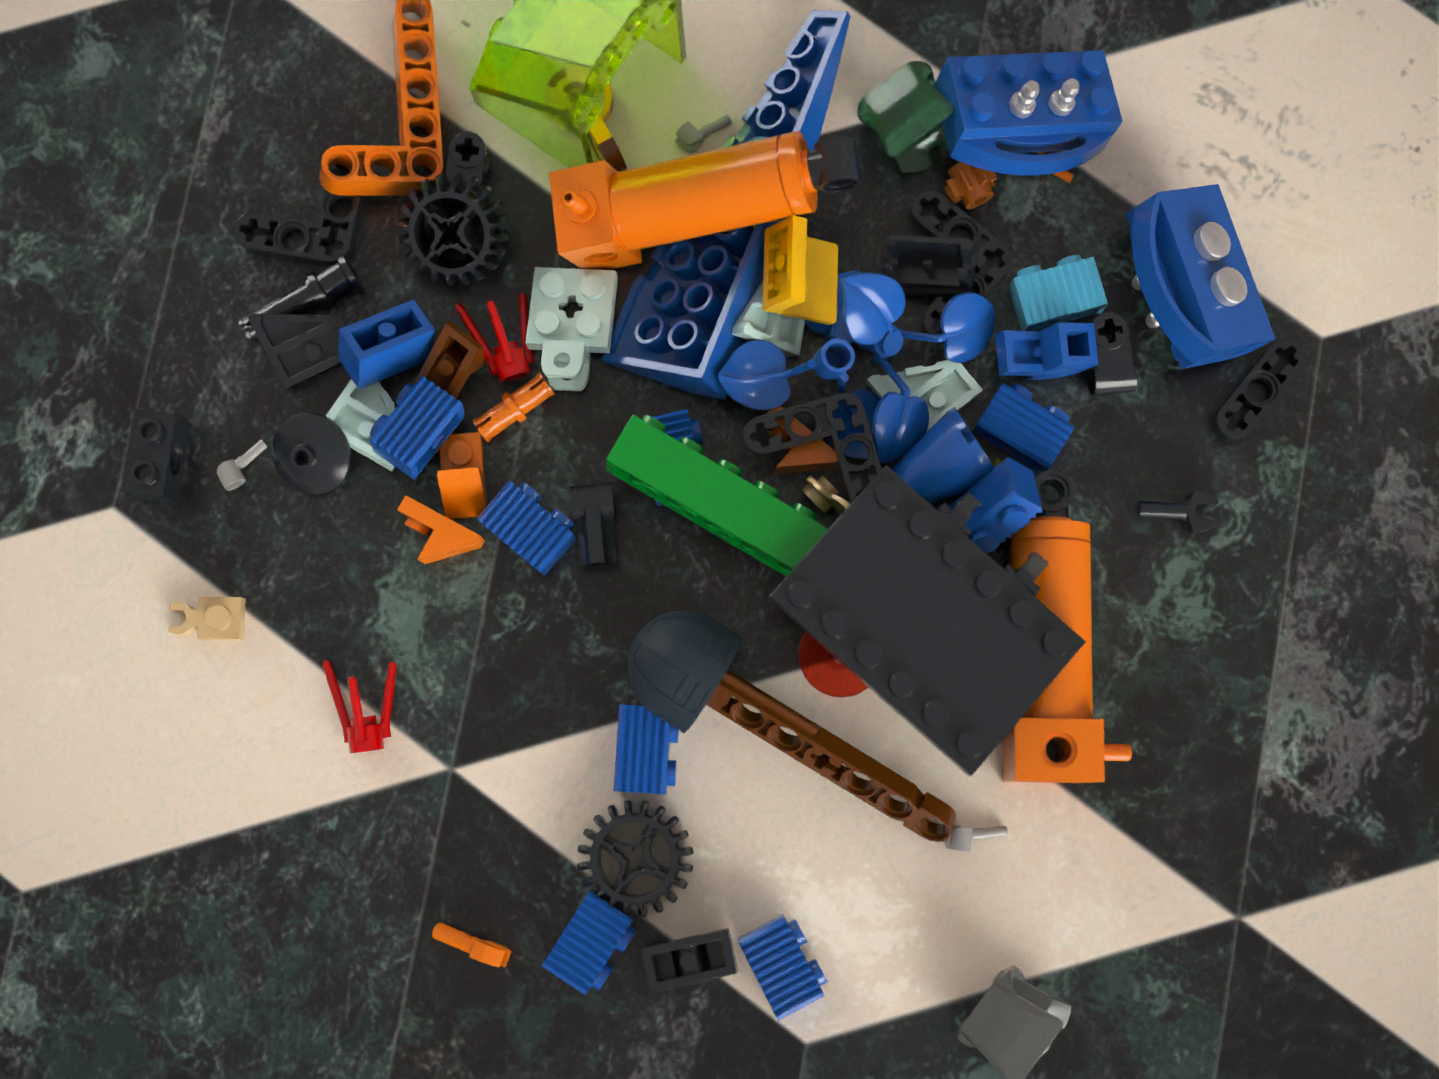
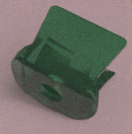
M923 61L906 63L863 96L857 108L859 120L877 131L886 154L891 158L895 157L902 173L918 172L930 168L933 165L930 150L934 146L940 145L949 152L942 122L953 114L954 107L934 88L935 77L933 70L928 63Z

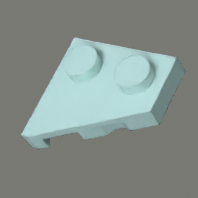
M762 281L733 326L732 335L747 341H769L779 347L785 356H799L805 320L763 311Z
M949 360L940 361L935 365L927 367L920 365L906 368L904 371L897 373L910 388V396H918L926 402L929 411L927 431L947 411L953 407L960 411L983 391L961 363ZM877 374L867 379L868 386L880 400L888 392L900 394L899 387L889 375L880 376V374Z
M351 379L326 417L334 421L341 428L349 442L350 448L393 471L395 466L373 452L370 443L372 438L370 431L379 417L382 415L390 416L395 410V404L379 382L359 390Z

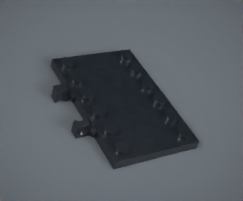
M885 465L768 598L967 776H972L1086 641L1035 597L1040 587L1034 580L1049 564L1036 551L1028 555V560L1016 570L1009 564L1002 568L968 538L971 531L964 524L970 519V515L982 505L981 502L968 492L953 509L943 503L936 510Z

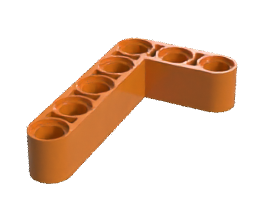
M430 0L396 1L392 30L400 146L337 145L330 147L322 155L319 176L321 185L329 193L334 195L408 196V193L414 188L421 190L420 182L426 178L435 184V176L442 173L443 153L433 8ZM408 12L415 13L421 19L412 21L403 14ZM410 50L418 51L424 58L412 59L405 52ZM420 89L427 96L420 99L410 95L408 90ZM422 127L427 130L429 136L424 138L417 137L410 129ZM333 165H343L350 173L346 176H336L330 172L329 168ZM376 165H382L387 167L391 174L381 177L374 174L371 168ZM425 166L430 169L432 175L428 177L419 176L414 172L413 167Z

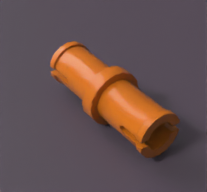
M540 372L512 394H509L507 391L501 396V402L477 419L472 420L487 442H490L493 437L517 420L519 423L526 420L525 414L549 397L555 395V392L550 388V385Z

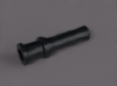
M342 254L337 257V263L317 274L313 271L304 278L306 283L251 314H302L318 304L321 307H327L332 304V299L352 287L359 289L362 287V284L352 265ZM248 317L238 319L240 327L245 328L242 331L251 343L255 342L258 337Z

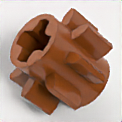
M962 162L955 164L949 169L948 174L951 179L946 181L947 186L944 189L952 203L956 204L961 201L966 209H972L993 197L994 193L991 187L996 185L994 181L998 179L995 172L973 167Z

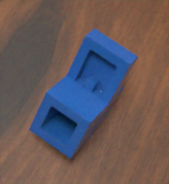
M1058 322L1041 331L1003 330L995 334L998 369L1001 376H1026V380L1052 379L1077 374L1099 365L1094 323Z

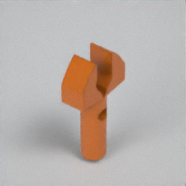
M441 922L437 923L432 931L434 939L469 953V957L498 968L500 966L506 967L511 950L499 943L481 940Z

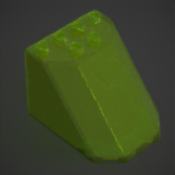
M514 0V6L505 18H498L491 27L489 39L476 73L471 80L470 91L476 105L568 168L592 163L593 159L586 133L595 123L605 103L603 89L641 38L681 64L686 59L681 0ZM589 84L588 90H587L586 94H585L584 97H583V94H584V92H585V90H586V87H587V85Z

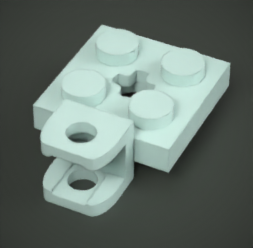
M535 267L526 345L529 350H542V370L553 390L582 391L589 379L590 353H610L618 283L616 270ZM571 302H577L578 306L583 307L582 311L575 312L574 318H567L566 312L562 310L564 306Z

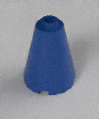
M953 407L927 431L891 470L932 505L967 492L995 467L958 410Z

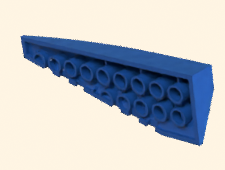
M812 10L785 51V55L788 57L787 60L776 72L772 71L764 83V86L767 88L766 92L756 106H749L741 118L745 124L736 137L730 135L722 148L799 131L806 140L808 149L810 151L814 150V145L820 138L851 17L848 11ZM784 219L658 246L650 257L654 263L644 277L639 275L631 286L612 332L610 353H604L601 360L614 367L692 394L725 400L727 394L720 386L717 374L734 351L748 342L745 339L732 335V328L763 281L765 229Z

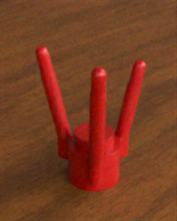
M525 293L519 294L522 348H519L517 341L508 342L495 303L493 301H488L487 303L499 342V346L494 348L495 356L461 303L455 305L461 320L472 338L483 346L484 358L488 363L491 376L498 375L499 381L503 383L523 378L531 373L529 365L535 363L532 351L526 345L529 313Z
M329 660L323 661L326 679L343 728L344 743L349 742L350 753L384 749L383 738L391 737L390 716L395 686L396 663L390 662L388 665L380 723L377 724L376 715L363 717L357 680L354 676L348 678L353 718H349L331 662Z

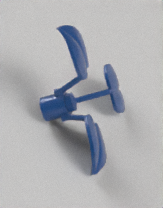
M853 270L838 274L837 321L835 323L826 325L805 320L807 326L812 331L826 334L824 338L826 343L815 352L813 359L792 369L785 370L786 358L779 347L765 340L747 342L734 351L717 374L718 382L726 394L747 408L759 411L772 410L781 406L790 397L791 389L787 378L810 369H814L816 374L823 379H837V394L845 393L846 381L849 379L846 371L852 367L855 360V353L850 344L855 343V341L849 337L844 324L843 293L840 278L861 272ZM859 389L852 394L860 399L872 434L873 416L880 399L867 390ZM845 402L839 403L840 406H838L837 412L832 414L834 419L841 418L846 429L845 433H837L839 440L851 434H863L861 427L853 431L850 418L851 415L856 413L855 408H847ZM831 438L827 439L830 446L834 449ZM852 442L845 447L844 456L852 459L867 460L868 450L862 443Z
M877 273L850 274L840 278L843 293V318L846 331L859 348L874 354L873 362L879 364L900 389V394L897 392L884 394L878 402L873 416L872 434L879 462L889 463L906 454L926 434L929 424V411L926 402L922 398L910 396V388L886 361V358L896 355L903 346V339L906 338L938 343L944 341V356L947 360L956 363L970 361L984 350L991 339L995 326L994 305L979 294L972 292L960 293L949 300L942 311L940 326L943 333L929 334L906 331L892 325V322L902 315L905 308V295L900 284L888 276Z

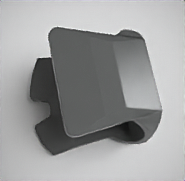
M1012 965L999 972L994 978L991 987L972 1013L960 1025L958 1039L968 1047L977 1048L1005 1079H1025L1039 1058L1049 1049V1045L1060 1030L1065 1028L1072 1006L1026 982L1021 970Z

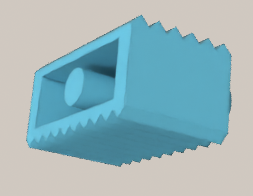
M1072 255L1059 260L1054 268L1042 270L1040 265H1035L1018 271L1017 277L1013 278L1009 286V293L1016 311L1020 330L1035 331L1050 327L1058 322L1065 323L1102 313L1108 302L1094 257L1081 259L1080 255Z

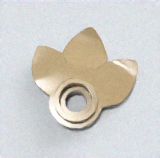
M811 475L806 479L808 484L802 489V492L824 514L832 507L841 516L851 505L844 498L838 496L840 494L838 490L824 476H821L817 481Z

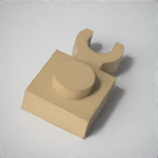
M199 597V609H195L191 605L182 602L172 603L169 605V610L183 611L186 619L181 626H169L168 631L177 635H188L198 628L197 639L244 640L246 599L242 597Z

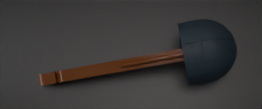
M674 611L654 618L635 637L627 660L629 683L639 702L659 719L685 733L707 705L888 817L903 821V826L919 836L934 842H943L949 839L956 821V813L947 803L929 792L923 794L916 784L728 670L743 639L739 634L704 614L693 611ZM743 704L755 707L760 713L748 710ZM780 727L793 730L797 736L784 732ZM853 772L862 773L869 777L871 780L862 779L856 776ZM890 794L902 797L907 802L898 801L892 798ZM926 817L935 818L941 821L943 825L929 821Z

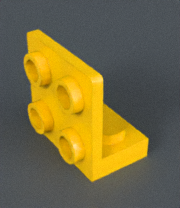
M795 215L766 228L764 234L762 310L826 325L835 323L837 321V244L808 237L807 218Z

